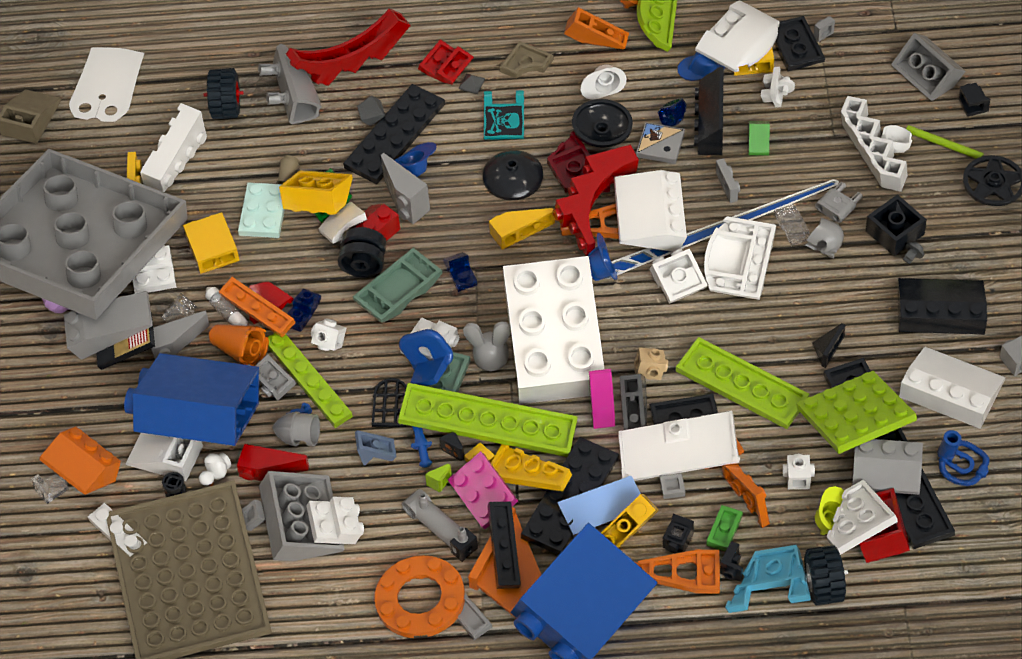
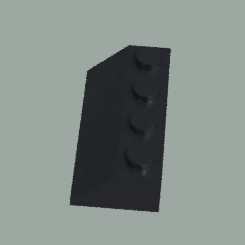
M719 67L699 80V88H695V100H699V103H695V116H699V119H695L694 131H698V135H694V147H698V155H722L724 67Z

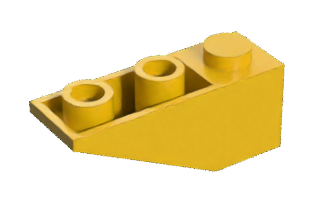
M640 494L601 534L619 548L643 527L659 509L644 494Z

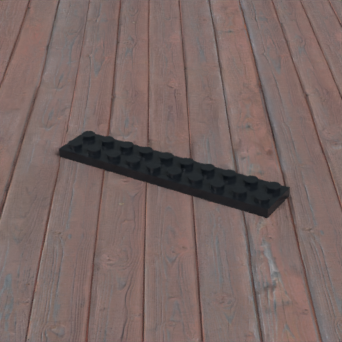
M861 358L824 370L823 376L829 387L833 388L845 381L871 372L865 359ZM901 428L875 438L878 440L907 441ZM922 469L920 495L896 493L907 538L913 550L955 536V529Z

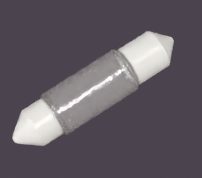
M216 287L206 288L205 297L231 325L247 326L248 321L239 309L220 296L219 290Z

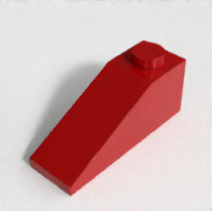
M244 444L237 463L239 477L245 480L262 481L268 471L299 473L308 471L309 463L307 455Z

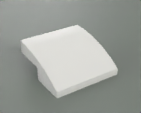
M349 202L337 214L330 215L319 227V232L334 244L341 240L343 233L350 227L366 221V214L354 203Z

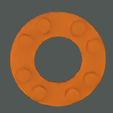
M413 556L397 562L382 575L375 590V606L383 624L392 632L408 638L423 635L430 637L446 630L457 620L465 603V588L459 572L447 561L433 556ZM430 578L441 587L442 594L438 604L430 611L421 614L410 613L404 610L398 602V594L402 586L410 582L411 579Z

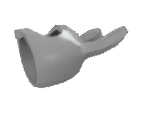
M498 322L494 325L493 332L488 331L485 333L481 332L477 324L468 323L464 326V336L473 345V359L478 367L492 372L499 370L507 363L509 350L506 341L511 334L510 325L507 322Z

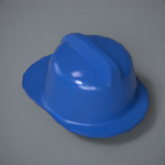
M696 52L694 56L687 57L679 63L678 73L685 80L695 81L724 66Z
M427 142L417 145L394 161L418 177L427 170V158L435 152L436 144Z
M597 233L598 246L588 254L591 276L595 281L609 277L617 280L618 276L610 260L604 238L601 233Z

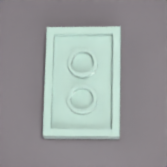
M247 183L238 229L239 236L280 238L285 211L279 186L282 184Z

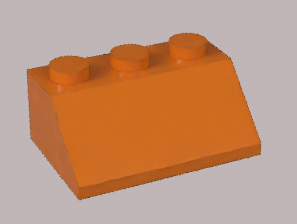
M76 426L60 432L39 459L84 495L116 482L121 460Z

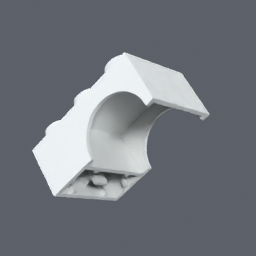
M589 256L503 266L504 289L513 344L519 404L590 396L589 371L603 370L604 362Z

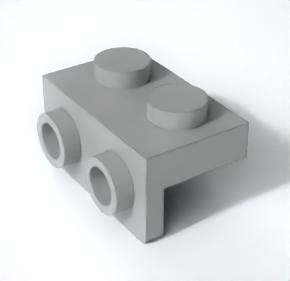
M266 355L255 365L259 367L261 390L268 397L272 395L278 401L296 385L294 379L269 355Z

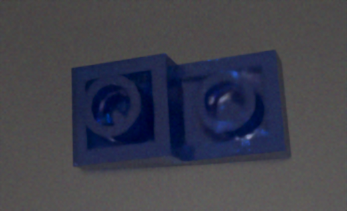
M304 288L293 300V307L287 313L296 322L291 329L299 332L303 330L319 305L322 295Z

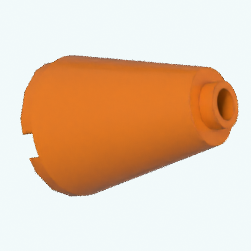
M217 324L209 332L211 344L243 365L250 364L255 366L259 360L265 357L269 345V338L265 337L264 333L266 330L258 326Z

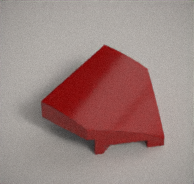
M269 281L249 286L251 290L281 310L287 303L291 304L294 300L293 297ZM249 316V320L253 324L259 323L257 320Z

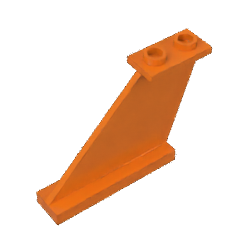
M513 507L512 513L521 586L514 589H497L491 536L468 576L470 588L477 591L480 588L509 613L519 599L541 576L528 541L521 539L523 529L516 515V509Z

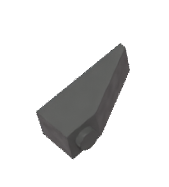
M642 374L620 376L624 430L647 426L645 376Z

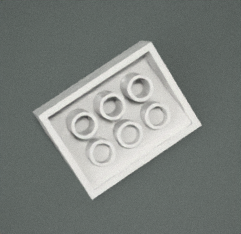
M657 170L616 176L614 178L619 244L672 252L681 249L687 234L680 173Z
M924 347L907 370L901 382L899 397L981 429L1005 381V377Z

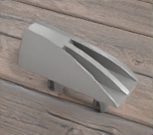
M280 44L276 47L273 64H258L259 76L276 75L281 93L267 92V105L283 103L288 120L292 125L315 119L320 116L319 110L322 107L315 87L305 70H298L290 64L291 60L286 55L289 49L285 45Z

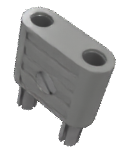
M840 182L835 188H830L815 203V207L819 212L837 223H841L856 208V203L862 198L860 192H857L852 198L841 193L846 187V184Z

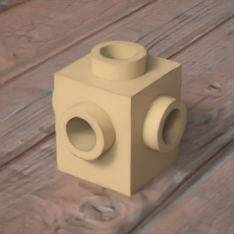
M639 347L634 361L635 374H642L649 380H661L663 372H667L668 359H665L664 350Z

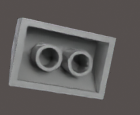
M917 33L911 36L891 64L931 101L954 88L966 72L928 37Z
M873 439L854 447L852 486L864 480L876 492L894 488L895 493L920 495L923 443Z

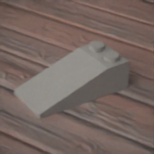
M143 291L116 298L96 320L75 311L64 314L67 349L82 360L152 327L148 292Z

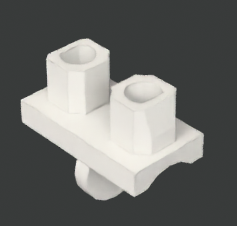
M774 67L772 74L764 75V85L766 88L770 87V89L761 90L763 102H773L775 107H781L783 95H788V93L793 92L795 89V83L790 80V77H783L780 74V67Z

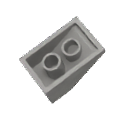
M383 153L381 154L384 181L398 214L403 220H408L414 224L430 211L428 186Z

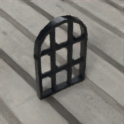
M384 379L375 387L372 427H407V425L397 423V414L401 411V409H398V398L405 396V393H399V384L405 390L407 388L406 384L400 379ZM389 382H396V391L394 393H387ZM384 384V392L377 393L378 389ZM376 397H383V407L381 409H375ZM388 397H395V407L393 409H386ZM375 412H382V423H375ZM387 412H394V423H385Z

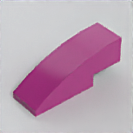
M611 369L589 371L593 428L615 427Z

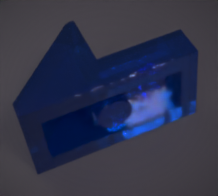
M461 252L443 259L458 292L477 286V279L470 267L468 254Z

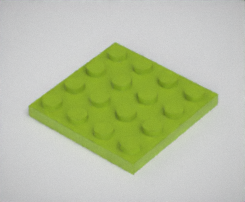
M874 371L864 373L857 378L845 381L838 386L826 389L819 394L797 402L798 411L838 454L917 421L916 413Z

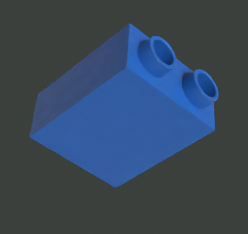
M159 353L150 368L141 369L137 388H129L125 396L124 410L126 414H133V432L235 446L259 405V367Z
M588 522L519 599L510 613L516 617L514 626L523 636L530 640H535L539 637L551 648L549 651L551 659H593L658 582Z

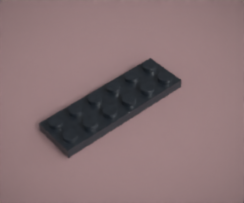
M411 84L343 163L344 168L378 184L384 177L381 154L385 153L393 160L401 157L444 107L445 99Z
M579 437L562 465L570 469L572 473L564 491L550 489L546 491L523 529L521 539L556 555H560L573 537L569 527L573 519L567 523L557 502L603 486L618 461L619 454Z

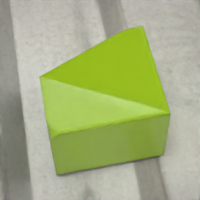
M446 464L426 473V485L441 492L448 484V479L452 476L451 465Z

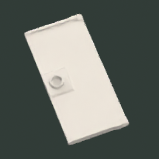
M732 411L619 431L622 479L632 476L634 481L740 463Z

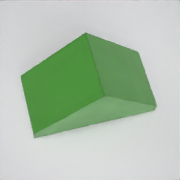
M749 121V155H769V121Z

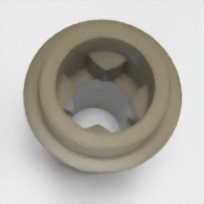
M285 155L280 160L278 184H283L295 175L300 167L299 160L296 157Z

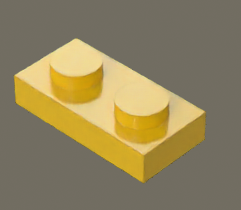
M128 152L127 178L141 183V176L139 175V172L142 170L141 159L138 160L136 152Z

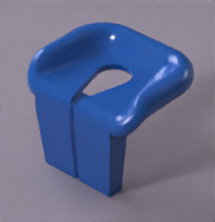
M425 329L404 335L399 341L400 350L414 369L410 383L422 386L437 384L447 366L453 360V351L442 335L437 331ZM419 347L428 348L433 360L426 358L419 351Z

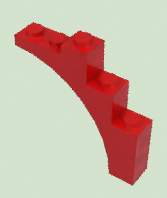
M389 8L368 29L342 44L315 51L290 48L286 55L291 60L290 64L298 70L303 69L311 74L310 78L318 85L321 83L329 86L341 70L356 73L368 57L383 60L411 25L402 13Z
M631 144L586 156L585 165L582 168L584 175L571 178L570 187H568L569 196L556 200L555 209H553L555 220L559 221L562 228L569 226L571 234H574L577 239L579 250H583L585 256H588L595 249L596 243L591 232L589 220L593 204L599 195L614 183L616 176L630 175L637 172L639 159Z

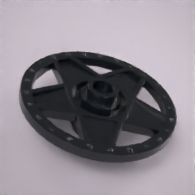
M995 155L982 156L973 160L966 167L963 174V185L966 192L974 200L989 206H1005L1015 202L1022 195V169L1005 157ZM989 161L986 169L975 168L976 165ZM1002 163L1010 166L1015 171H1004ZM968 178L978 183L975 191L971 189ZM1021 182L1020 189L1014 195L1010 186ZM990 195H996L1001 200H990L985 198L989 197Z

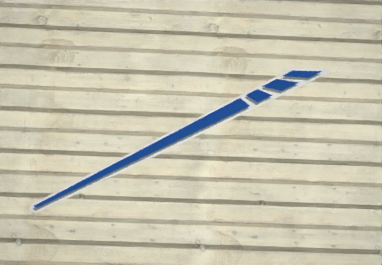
M835 179L829 180L732 217L754 220L837 186L839 181ZM724 220L687 233V238L681 249L710 238L714 230L725 223ZM646 248L611 262L617 275L673 252Z

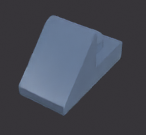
M355 431L357 451L363 465H366L373 457L393 461L397 457L394 439L363 431Z

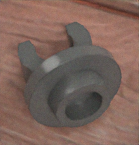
M908 242L905 245L908 252L903 260L910 265L915 257L923 258L925 255L923 247L917 242Z

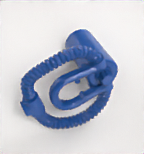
M949 430L944 434L937 451L941 474L951 483L961 486H971L980 481L981 478H985L989 472L988 465L990 460L988 455L974 444L972 445L968 441L961 440V435L957 431ZM959 446L974 451V453L982 458L983 463L979 466L972 479L959 480V478L951 476L945 468L946 464L961 474H968L974 469L973 458L959 451ZM957 455L959 459H966L970 466L967 469H962L957 464L952 463V460Z

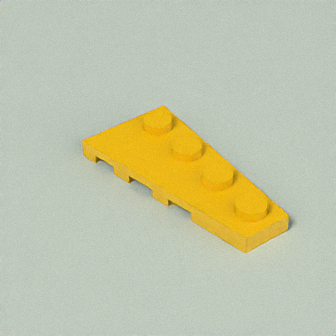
M501 444L491 462L504 482L509 484L564 491L572 476L570 469L551 461H542L536 455H527L521 449H512L509 445Z

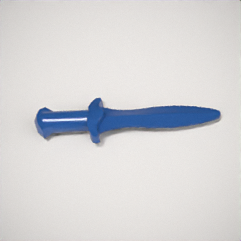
M412 426L415 434V443L411 444V448L419 452V466L428 468L431 466L432 461L429 459L427 448L432 445V441L427 442L423 428Z

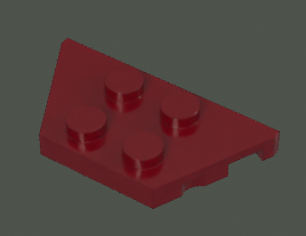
M574 131L547 158L548 166L565 193H568L571 178L584 175L582 168L585 165V158L590 156L588 150L575 135ZM610 186L603 192H610Z

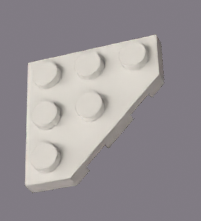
M861 480L844 490L842 504L837 508L833 518L834 525L832 530H829L827 539L830 545L837 547L841 555L895 524L898 520L896 515L864 480Z

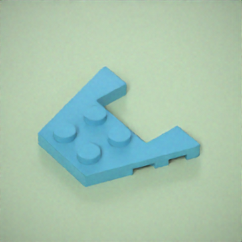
M797 545L755 551L743 573V581L741 584L736 585L733 591L735 595L732 601L727 602L725 608L729 613L748 610L752 591L789 585L788 599L791 603L810 601L811 596L802 557Z

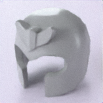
M821 218L819 225L808 237V243L805 246L818 250L822 254L834 259V254L843 243V230L837 223Z

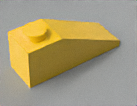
M553 208L511 211L497 215L489 220L490 234L503 250L555 224Z

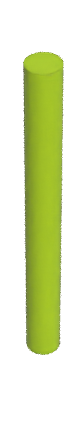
M908 125L906 128L916 137L977 159L984 156V153L913 126Z

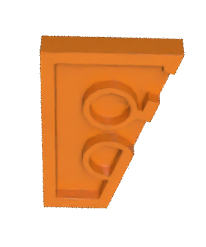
M737 463L722 465L725 480L738 497L743 496L750 513H757L760 526L764 528L769 525L764 489L761 486L758 487L751 476L746 475Z

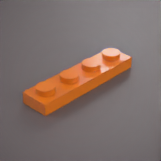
M233 277L219 291L220 296L282 338L296 323L290 315Z

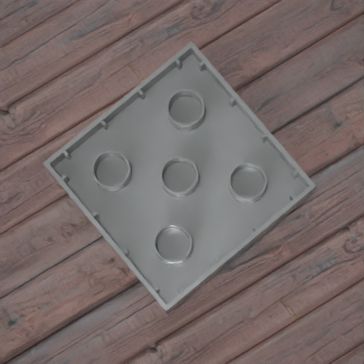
M48 149L0 197V282L96 320L188 219L186 201Z

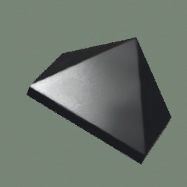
M841 323L812 342L822 367H827L844 339L845 324Z

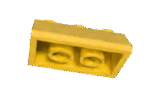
M298 171L279 186L283 209L292 210L293 212L309 211V213L337 214L346 205L353 179L352 174Z

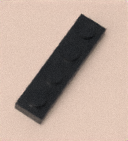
M489 502L488 514L497 589L519 588L521 582L511 502Z

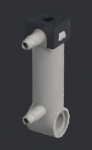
M417 489L402 502L404 511L412 519H418L451 548V553L461 562L478 549L477 536L467 528L460 527L432 503L430 497L423 490Z

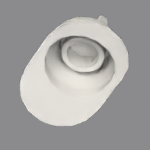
M601 65L583 79L580 90L586 99H599L621 91L626 84L627 78L621 69L611 65Z

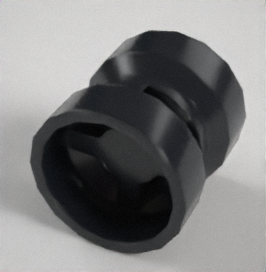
M170 472L163 477L162 485L166 497L187 492L183 476L180 473Z

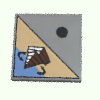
M645 122L636 152L637 157L676 164L685 129Z

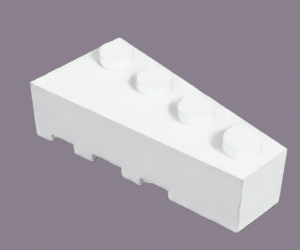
M182 103L178 107L180 112L176 119L172 117L169 122L171 127L166 136L162 134L160 137L158 150L152 151L140 171L143 185L165 192L173 184L176 176L184 170L186 163L190 158L194 157L196 150L205 142L207 137L201 111Z

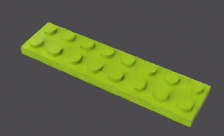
M408 383L398 423L444 433L454 432L459 436L568 457L571 452L578 416Z

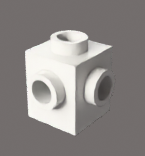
M324 319L312 327L311 343L318 345L317 348L325 351L342 348L347 328L337 325L335 320Z
M787 455V464H783V477H787L788 490L810 489L811 477L815 476L814 463L810 464V455Z

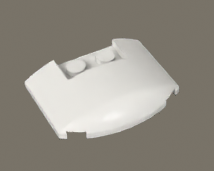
M739 0L729 6V10L710 31L707 30L695 51L733 72H738L740 66L748 65L750 67L769 52L778 36L779 21Z
M727 216L723 219L725 223L714 230L707 245L704 269L708 288L712 292L760 300L773 247L776 225Z

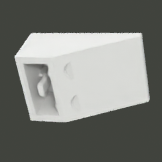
M140 433L126 465L164 476L170 472H177L183 476L184 481H187L203 447L202 441Z

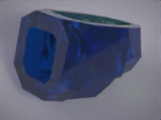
M683 98L674 99L659 108L658 115L661 124L672 127L683 121L687 109V104Z

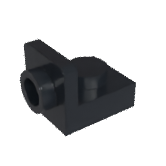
M733 541L729 544L720 562V574L729 580L741 581L743 567L738 564L742 554L739 553L740 544Z

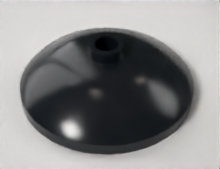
M608 99L588 101L579 106L572 117V128L575 135L582 142L600 148L612 147L622 143L629 137L633 126L630 112L618 102Z
M509 150L498 153L486 163L483 169V183L486 189L495 197L504 200L527 198L534 194L543 182L541 163L536 157L524 151Z

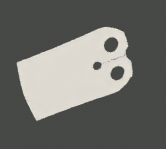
M92 47L69 103L73 116L85 120L98 118L104 122H115L125 115L130 108L144 53L122 48ZM104 94L106 98L100 100L99 95ZM83 103H89L91 110L83 113L79 111V106ZM109 106H115L117 112L114 115H107L105 109Z

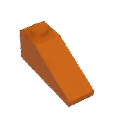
M579 7L567 20L564 31L565 35L581 43L623 50L626 48L629 36L628 32Z

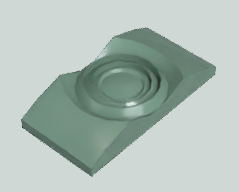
M413 247L353 296V300L383 323L401 314L414 298L425 294L442 275V270Z

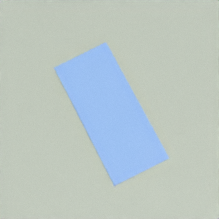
M628 476L557 503L567 523L573 519L569 527L573 535H575L588 522L593 527L614 520L641 493L632 476Z

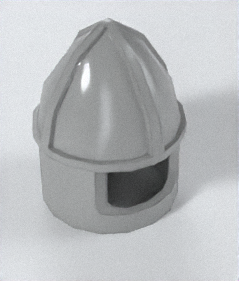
M291 412L279 418L272 429L276 436L288 445L298 446L300 441H305L308 446L314 447L319 440L320 419L317 414Z

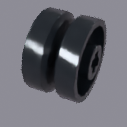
M367 227L348 229L341 237L338 266L345 273L355 277L368 278L381 273L384 266L386 239L378 231Z

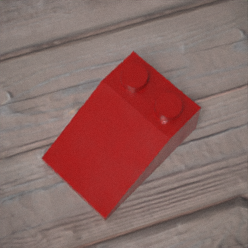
M894 488L877 492L876 494L896 515L898 522L859 544L866 563L910 551Z

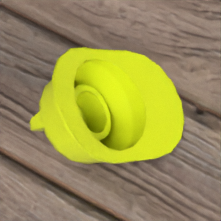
M836 486L829 487L822 495L819 508L815 514V523L820 529L821 535L828 534L829 530H832L834 525L833 518L837 508L841 506L843 501L842 495L844 490Z

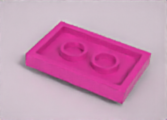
M481 451L448 479L483 529L490 526L489 502H511L512 506L518 502V499Z

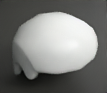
M896 125L884 127L881 138L893 141L894 153L906 152L912 143V133L905 128Z

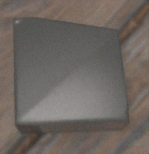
M374 96L368 97L357 106L361 121L369 126H372L385 116L381 100Z

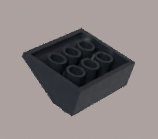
M898 278L899 332L985 335L987 301L983 280Z

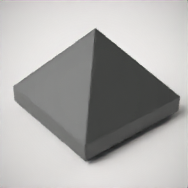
M466 73L459 86V90L478 94L485 78Z

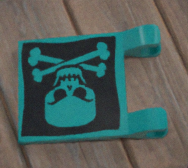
M516 90V103L493 104L492 91H484V140L524 139L523 90Z

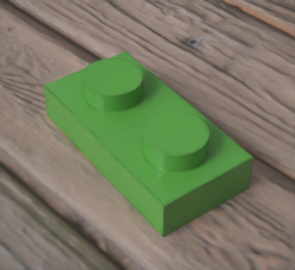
M721 505L706 541V546L726 552L729 544L733 541L743 512Z

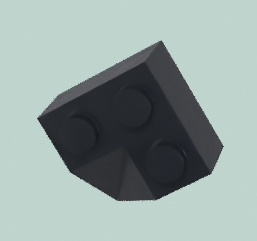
M897 194L867 216L866 232L893 256H896L906 248L905 245L908 242L913 243L925 235L927 219Z

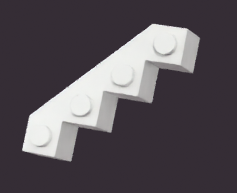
M847 96L841 110L844 129L880 186L901 192L908 176L906 161L893 159V141L880 138V120L867 117V100Z

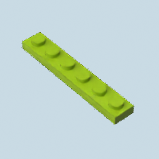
M276 333L268 337V349L334 428L353 417L349 408L286 334L283 338Z

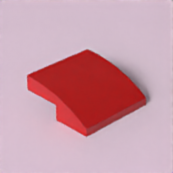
M440 39L419 64L418 70L434 79L452 85L473 60L474 56L459 46L454 49Z

